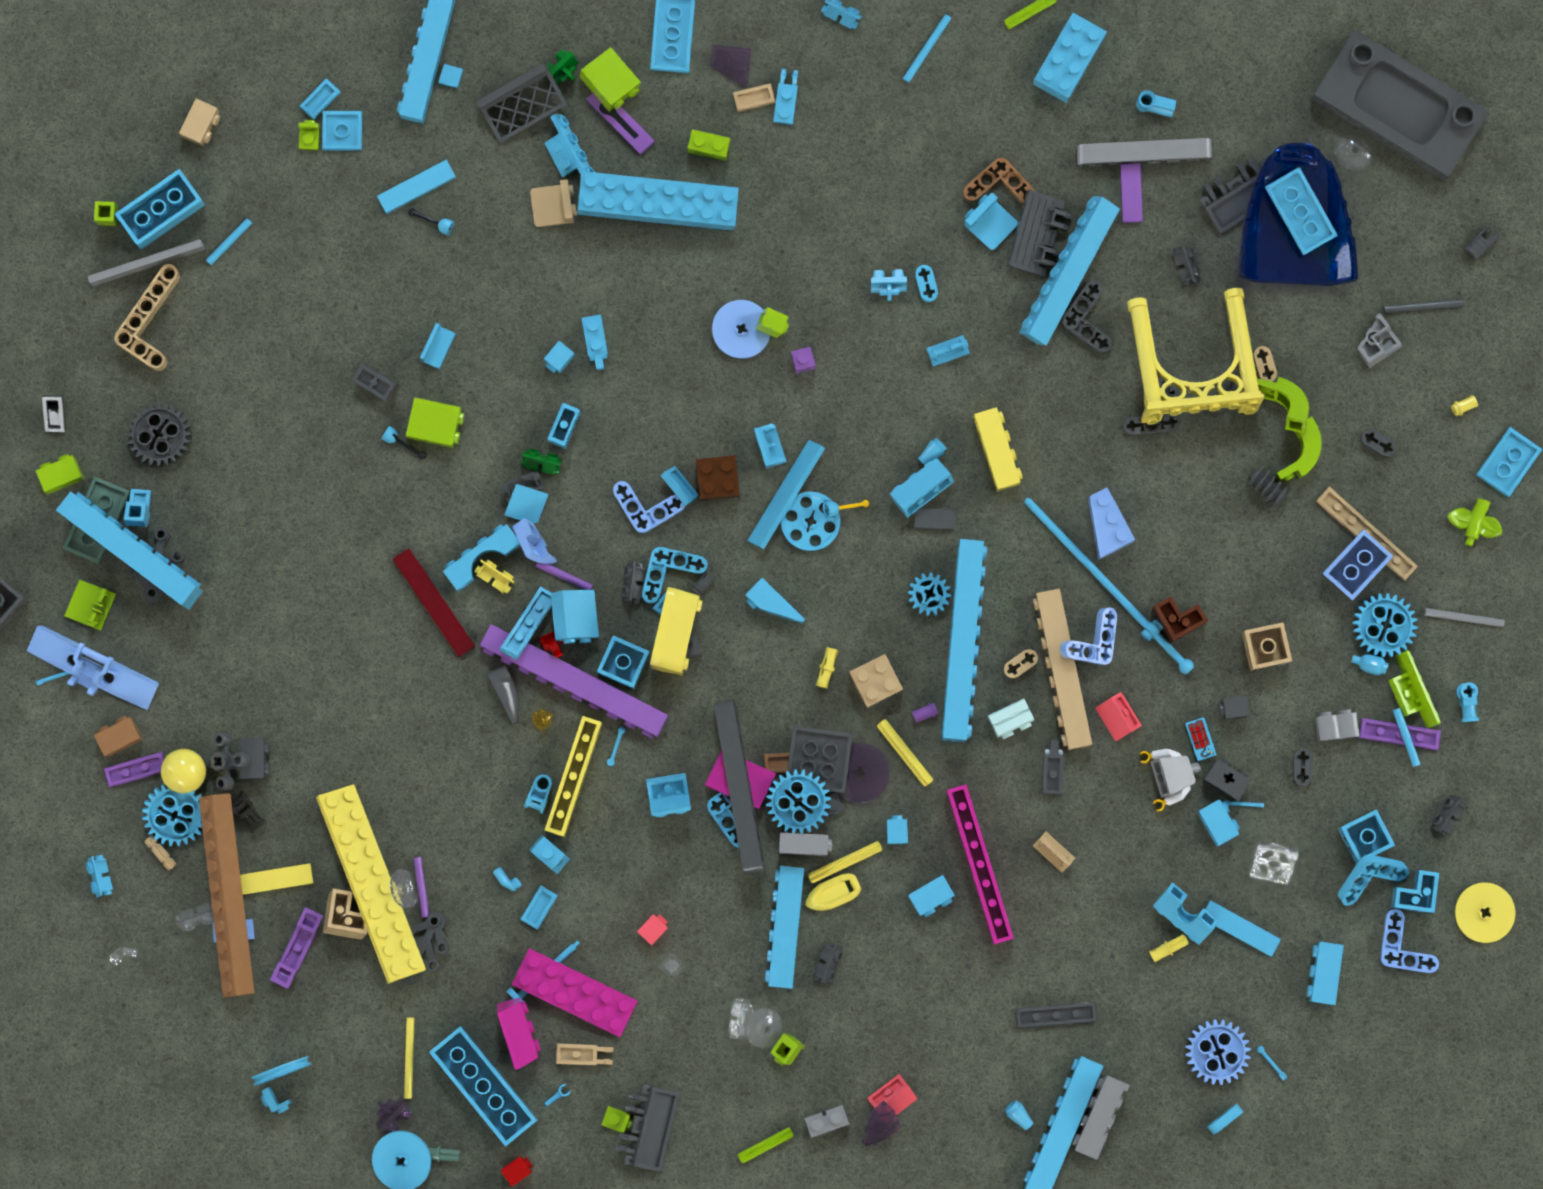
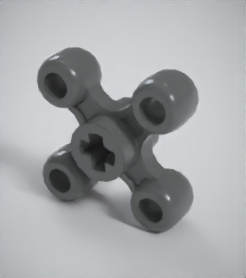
M218 732L213 739L214 744L218 748L217 753L212 756L202 755L201 758L204 760L206 771L212 769L218 771L219 777L215 783L216 788L219 791L227 792L234 787V780L230 776V771L235 767H248L251 763V757L244 752H239L235 755L230 753L231 734L228 732Z

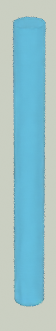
M944 15L904 75L903 80L908 83L911 81L950 22V16Z

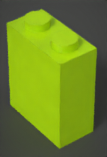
M611 47L580 71L579 77L609 112L613 108L619 109L625 103V99L628 97L633 98L640 91V80Z
M414 397L406 437L412 440L454 448V444L459 443L460 432L457 431L459 424H463L465 413H462L461 407Z

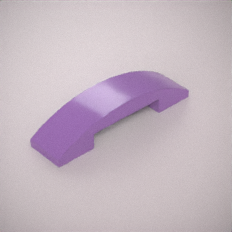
M304 908L289 944L272 974L271 981L287 989L290 987L314 940L323 915L309 908Z

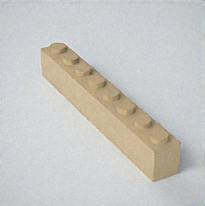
M1060 589L1036 593L1032 601L1034 610L1039 612L1040 618H1036L1038 629L1043 631L1044 637L1041 638V645L1043 649L1047 650L1048 657H1045L1046 668L1051 669L1052 676H1049L1050 687L1055 688L1056 696H1053L1055 708L1058 707L1060 715H1057L1059 727H1063L1064 735H1061L1063 747L1067 746V751L1091 746L1092 740L1075 660L1064 658L1060 652L1061 644L1064 641H1071Z

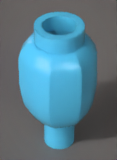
M1369 654L1362 657L1353 655L1351 663L1358 664L1363 671L1377 676L1381 674L1386 675L1389 665L1383 658Z

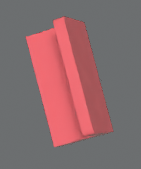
M1122 692L1095 707L1115 741L1120 740L1142 726Z
M898 1074L867 1099L884 1122L887 1123L915 1102L917 1097L901 1075Z

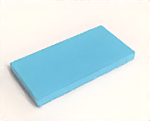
M656 0L650 70L689 73L695 0Z
M1300 167L1265 186L1267 193L1302 255L1338 236Z

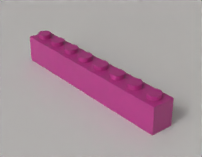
M967 785L949 789L946 791L992 943L995 945L1014 939Z

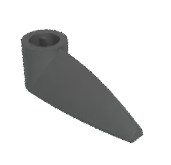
M503 665L487 673V676L512 724H514L518 719V698L513 680L506 666Z

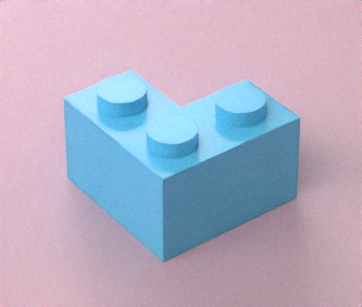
M1423 870L1415 871L1413 889L1393 888L1391 908L1435 913L1439 873Z

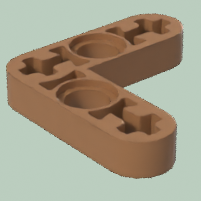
M998 158L965 186L963 197L968 202H975L996 183L1001 181L1023 204V192L1020 190L1017 193L1016 191L1023 184L1026 186L1023 188L1025 192L1027 190H1035L1008 160ZM997 163H1004L1005 171L1003 172L1002 170H999L996 173V175L998 176V178L996 179L995 175L989 170L992 169V171L994 172L998 167ZM982 176H990L992 183L990 185L982 184ZM1017 177L1020 184L1012 187L1009 184V179ZM977 181L978 185L984 190L981 191L979 188L975 193L976 197H969L968 189H975L977 185L974 183Z

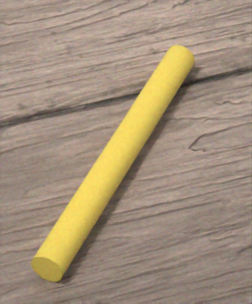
M406 1017L404 1099H412L415 1018Z

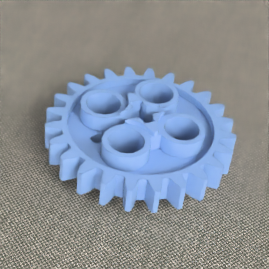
M1213 1019L1212 1025L1205 1021V1028L1198 1025L1199 1032L1192 1030L1195 1037L1187 1038L1191 1045L1185 1046V1048L1190 1049V1052L1186 1053L1185 1056L1191 1057L1187 1064L1194 1065L1191 1072L1197 1070V1078L1204 1075L1203 1082H1207L1211 1078V1084L1214 1085L1217 1079L1219 1084L1223 1085V1079L1231 1083V1076L1238 1079L1237 1072L1244 1074L1241 1067H1248L1244 1060L1251 1059L1250 1056L1246 1055V1052L1250 1051L1251 1048L1245 1047L1249 1040H1242L1245 1033H1237L1240 1028L1239 1026L1232 1029V1022L1225 1026V1021L1221 1020L1218 1025L1216 1019ZM1222 1033L1227 1034L1229 1038L1228 1043L1225 1045L1219 1042V1036ZM1211 1035H1213L1215 1038L1217 1048L1223 1050V1052L1220 1053V1056L1225 1065V1069H1222L1218 1055H1213V1052H1215L1216 1049L1210 1038ZM1203 1040L1208 1041L1210 1044V1048L1206 1052L1200 1049V1043ZM1230 1052L1236 1056V1060L1232 1064L1226 1061V1055ZM1211 1059L1217 1062V1068L1214 1071H1210L1207 1068V1063Z

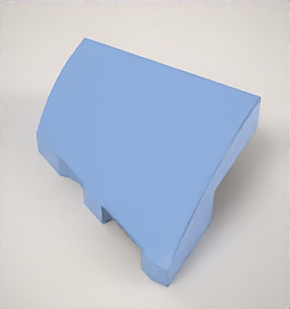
M524 518L512 526L527 558L543 564H554L557 562L555 557L547 552V544L533 523Z

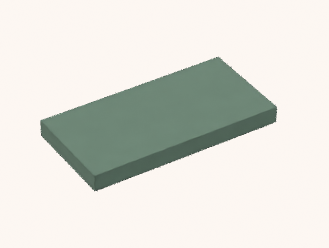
M94 476L85 497L92 502L90 506L95 504L107 513L106 518L110 515L119 521L131 491ZM73 524L62 548L99 565L106 551L104 546L75 524Z

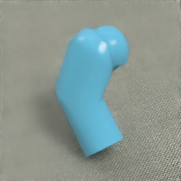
M501 867L493 871L499 883L505 888L517 891V888L521 887L522 884L518 878L515 877L510 880Z

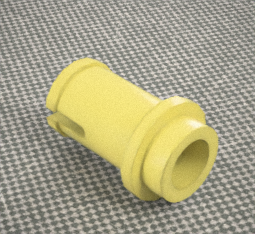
M1471 395L1459 402L1455 401L1451 405V409L1455 416H1462L1464 412L1478 407V402Z

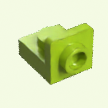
M304 120V123L299 122V149L319 150V124L315 123L314 120Z
M608 1106L601 1125L624 1133L625 1130H630L633 1119H630V1113Z

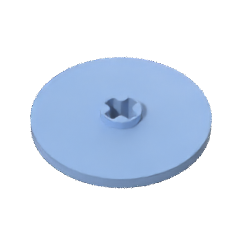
M735 300L722 306L716 313L712 323V335L718 348L726 355L738 359L750 358L760 353L770 338V335L756 329L763 309L747 300ZM742 324L745 325L744 329L747 332H742L741 334H739V329L736 327H740Z

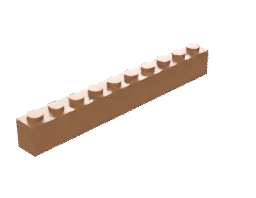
M229 793L199 797L223 998L253 994L255 991L231 795Z

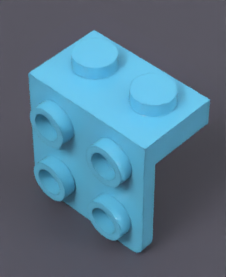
M993 193L989 196L985 194L979 200V206L975 210L972 208L964 216L966 218L964 226L990 250H995L1018 225L1017 220L997 203L998 197Z
M686 773L646 779L651 816L665 817L667 814H684L691 810Z

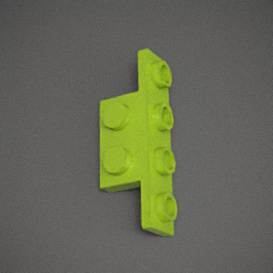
M1407 650L1396 655V660L1403 674L1388 680L1403 716L1405 717L1419 711L1426 728L1440 724L1438 713L1433 706L1410 651Z

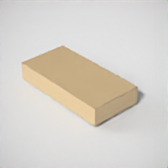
M771 83L733 92L737 112L776 103Z

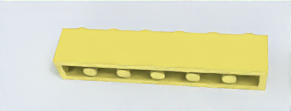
M582 716L545 827L546 832L564 838L566 836L602 727V722Z

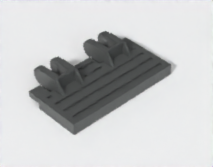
M1251 157L1246 159L1248 166L1254 173L1252 177H1249L1241 163L1237 164L1236 168L1240 175L1225 183L1229 192L1226 191L1218 177L1213 179L1215 186L1221 194L1218 198H1216L1210 185L1207 183L1203 185L1207 196H1204L1199 201L1219 234L1272 202L1265 186L1278 178L1266 159L1258 163L1262 172H1260Z
M1027 190L1007 266L1045 277L1047 269L1040 267V264L1051 268L1055 267L1057 263L1044 259L1046 253L1059 257L1061 253L1058 250L1049 248L1053 247L1057 231L1049 228L1053 227L1068 231L1069 226L1054 221L1055 216L1062 217L1063 219L1072 218V214L1061 211L1064 208L1065 201Z
M642 1084L640 1093L647 1094V1097L632 1093L628 1094V1098L632 1100H641V1107L625 1106V1110L643 1114L642 1117L634 1115L630 1132L638 1135L634 1136L619 1132L618 1137L624 1140H632L630 1148L616 1145L615 1150L633 1154V1156L624 1155L623 1164L661 1172L680 1093Z

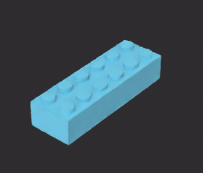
M463 1026L457 1028L429 1052L505 1147L538 1121L537 1117Z

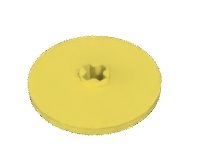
M1492 883L1471 885L1457 899L1455 905L1456 923L1465 936L1476 942L1490 943L1500 940L1511 930L1515 921L1513 900L1498 885ZM1488 908L1490 916L1483 918V913L1480 910Z

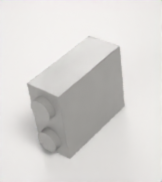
M780 833L779 854L827 857L828 852H832V840L828 839V835Z

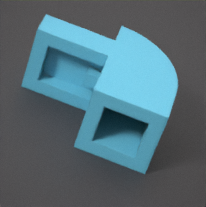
M131 489L129 502L126 501L124 514L126 526H148L151 490Z

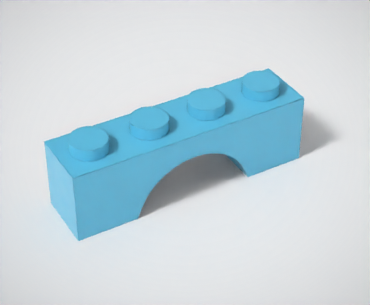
M507 524L505 526L499 525L492 531L494 534L487 538L485 536L477 542L478 546L474 549L468 548L461 553L459 560L456 562L452 560L444 566L446 568L443 571L458 592L474 581L473 567L480 556L489 552H497L507 557L521 546L518 538Z

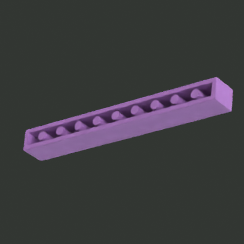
M492 624L490 625L480 644L484 648L482 652L491 657L496 654L501 657V662L509 666L512 663L519 666L518 670L528 675L531 672L537 675L536 680L544 684L547 681L554 684L553 688L557 691L564 693L566 690L572 693L571 698L582 702V700L589 702L588 706L592 709L599 711L601 708L607 711L606 716L616 721L618 718L624 720V725L631 729H635V727L642 729V734L651 739L653 736L658 738L669 717L667 714L529 643L518 660L513 659L500 651V647L509 633Z

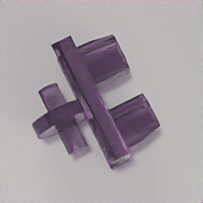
M401 1096L395 1103L391 1099L386 1104L380 1101L378 1105L381 1109L376 1113L380 1118L376 1124L382 1132L384 1130L388 1133L397 1131L399 1125L394 1120L400 1116L406 1121L413 1113Z

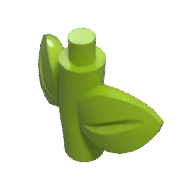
M1478 498L1472 511L1466 508H1457L1448 514L1447 517L1453 526L1459 529H1466L1464 535L1467 537L1465 545L1472 547L1474 540H1478L1479 534L1486 538H1494L1502 534V527L1495 517L1485 516L1491 504L1489 501Z

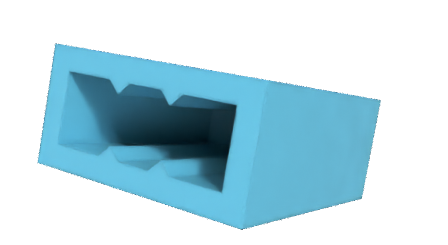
M562 590L550 593L555 641L572 644L576 643L575 640H579L580 644L591 643V639L599 637L594 590Z

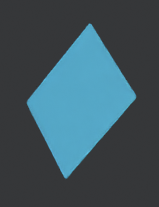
M516 484L505 516L518 520L526 518L533 524L537 523L548 494Z

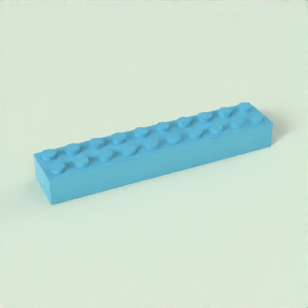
M960 539L958 543L942 741L965 743L967 738L971 737L972 725H968L969 718L973 717L974 705H970V699H973L975 696V685H972V679H975L977 673V665L973 664L974 659L978 657L979 645H975V640L980 637V626L977 625V620H980L982 615V606L978 605L979 600L983 598L984 586H980L981 580L985 578V566H982V561H985L987 556V546H984V541Z

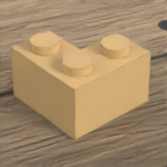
M333 888L328 894L323 933L360 940L366 936L367 928L361 913L350 911L353 892Z

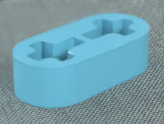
M921 265L915 272L919 293L923 301L932 302L938 295L934 274L931 267ZM922 269L930 273L927 275L928 282H924L923 276L919 277ZM926 285H929L930 291L935 292L931 298L923 294L926 292Z
M1236 1103L1210 1123L1207 1128L1215 1135L1241 1115L1243 1110Z

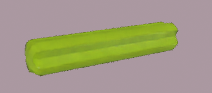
M1037 0L1006 18L1004 23L1008 29H1011L1053 5L1057 0Z
M788 1127L740 1152L738 1158L741 1163H745L793 1138L794 1134L791 1128Z

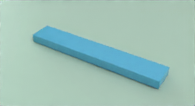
M808 440L747 540L748 542L762 549L766 547L825 450L822 445Z

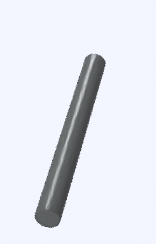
M1463 299L1384 306V314L1463 307Z

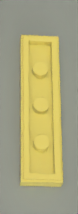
M311 863L240 875L243 895L314 883Z

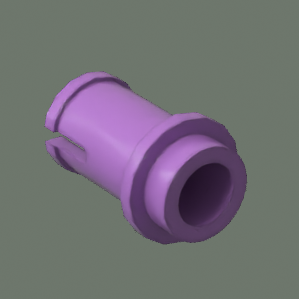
M930 702L927 706L912 711L916 723L932 716L935 718V715L939 714L935 704H930Z

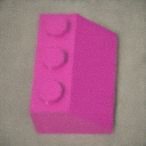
M520 997L497 1004L498 1018L515 1070L537 1059L538 1051H541L538 1039H533L532 1033L535 1030L532 1020L528 1021L526 1014L529 1013L527 1004L522 1002Z

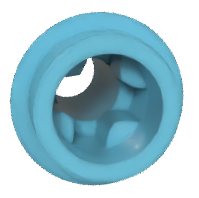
M935 438L930 440L918 459L925 465L927 462L933 461L935 458L945 454L944 451L947 448L939 439Z
M1017 1100L1011 1102L1004 1110L1007 1113L1006 1116L1024 1130L1029 1129L1034 1123L1022 1103Z

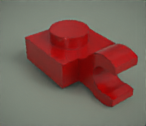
M554 631L539 638L545 652L552 651L555 658L563 655L559 648L563 641H555Z

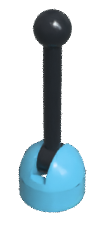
M414 208L408 210L410 216L415 215L438 225V229L442 234L450 235L454 221L446 218L437 221L416 212Z
M391 426L381 438L387 443L398 442L417 454L421 460L426 458L425 452H419L400 440L397 431Z

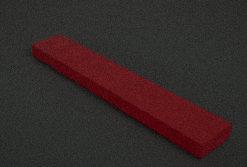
M408 548L393 558V561L458 657L476 647L411 550Z

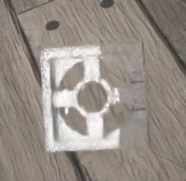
M1259 841L1253 854L1249 877L1289 885L1298 856V849ZM1265 852H1274L1273 857L1268 859L1260 858ZM1280 853L1287 856L1288 863L1281 862L1279 859ZM1270 861H1277L1280 865L1277 868H1271L1268 863ZM1259 864L1265 865L1268 869V873L1264 872L1260 868ZM1280 869L1285 870V871H1283L1282 873L1274 874L1275 872L1279 871Z

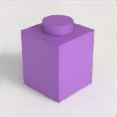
M811 347L791 351L796 374L815 369Z

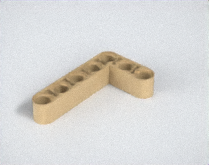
M171 264L164 265L115 334V342L123 350L155 371L164 370L167 366V359L160 351L139 337L180 279L179 271ZM174 271L175 275L171 279H166V273ZM157 287H163L161 295L154 294ZM146 303L152 304L150 311H143V306ZM135 319H140L141 324L133 328L132 322ZM128 335L129 341L126 344H121V337ZM140 346H145V352L142 355H138L137 349ZM156 357H161V364L154 366L153 360Z

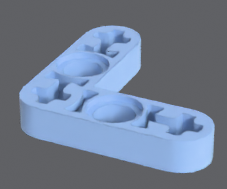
M617 482L613 487L616 499L635 530L639 533H646L682 512L685 508V505L681 502L680 508H671L670 511L673 513L669 515L664 504L667 503L669 507L673 504V499L680 500L676 495H672L645 511L627 482ZM620 485L628 488L626 489L628 497L631 494L633 498L627 499L624 503L621 501L625 499L621 493L617 494ZM630 502H635L638 505V509L634 513H630L627 510V505ZM656 509H663L665 511L663 519H656L654 517ZM642 511L643 515H640L643 521H648L646 524L647 528H638V519L635 518L633 520L631 517L638 515Z
M1101 608L1098 611L1094 644L1064 641L1060 647L1061 655L1067 659L1087 663L1109 664L1113 657L1117 623L1116 611L1113 608ZM1103 631H1106L1108 635L1106 641L1102 639ZM1069 647L1072 649H1077V651L1071 652L1069 651ZM1086 647L1089 649L1088 658L1083 654Z
M1392 909L1388 911L1383 931L1380 954L1381 963L1392 968L1424 973L1435 972L1439 967V961L1435 956L1401 950L1405 917L1401 910ZM1394 912L1400 917V921H1396L1395 927H1400L1399 931L1388 929V925L1393 926V920L1390 919V916L1394 915ZM1390 932L1397 934L1398 939L1394 944L1387 941V935ZM1391 952L1393 957H1399V953H1402L1400 958L1401 966L1397 965L1399 961L1394 960L1389 964L1388 960L1384 959L1385 955ZM1407 955H1411L1415 959V963L1411 967L1406 966L1404 963V958ZM1419 956L1422 957L1421 961H1428L1431 958V962L1435 963V966L1428 970L1426 965H1420L1421 969H1418Z

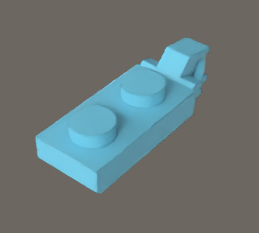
M601 315L582 318L588 357L590 361H595L597 370H604L603 359L607 358L608 352Z

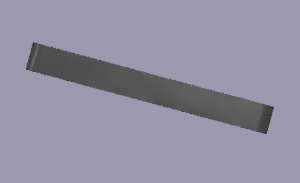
M735 700L714 703L742 868L745 875L765 871Z

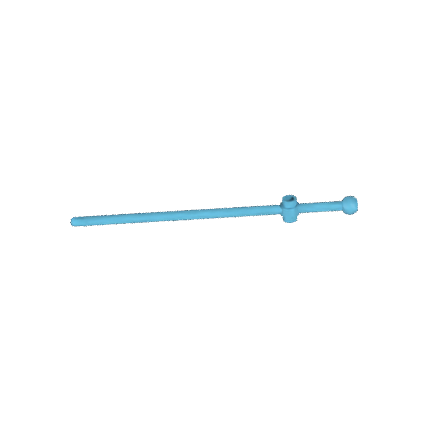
M1026 498L1024 502L1026 506L1142 625L1144 629L1141 632L1142 637L1148 642L1151 639H1155L1179 664L1180 672L1188 674L1194 668L1193 662L1190 659H1184L1160 634V631L1163 629L1160 622L1154 620L1152 623L1149 622L1034 501Z

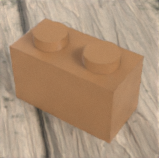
M123 716L115 721V725L111 727L106 725L97 730L98 733L94 737L104 757L108 758L143 740L133 718Z

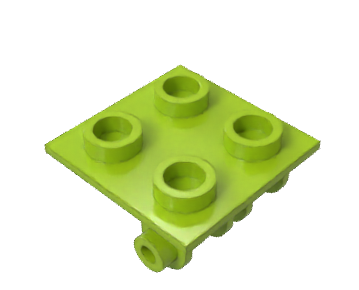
M79 579L64 616L101 631L116 594Z

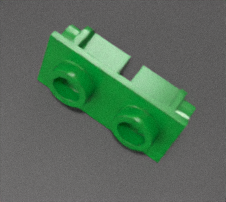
M536 449L524 450L522 453L523 457L520 465L524 466V468L538 471L540 464L542 465L541 472L554 476L555 474L559 475L561 467L558 466L561 465L563 459H559L558 455L551 453L543 455Z

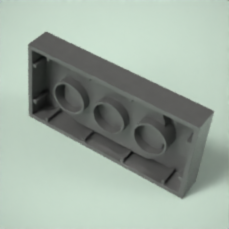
M1357 30L1353 31L1311 98L1314 102L1443 181H1446L1489 113L1485 108Z

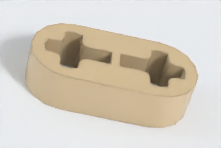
M1260 346L1253 353L1259 379L1273 382L1276 379L1277 371L1271 351L1265 346ZM1261 350L1263 353H1267L1265 357L1266 363L1264 364L1262 359L1257 357ZM1265 366H1267L1269 372L1273 373L1270 379L1262 375L1265 373Z
M1027 649L1008 661L1003 668L1005 676L1015 679L1032 668L1038 661L1037 653L1034 650ZM1024 654H1032L1034 656L1032 659L1033 663L1026 662L1022 664L1021 661L1026 658ZM1019 663L1020 667L1016 670L1017 674L1014 675L1007 672L1009 670L1008 665L1015 666Z

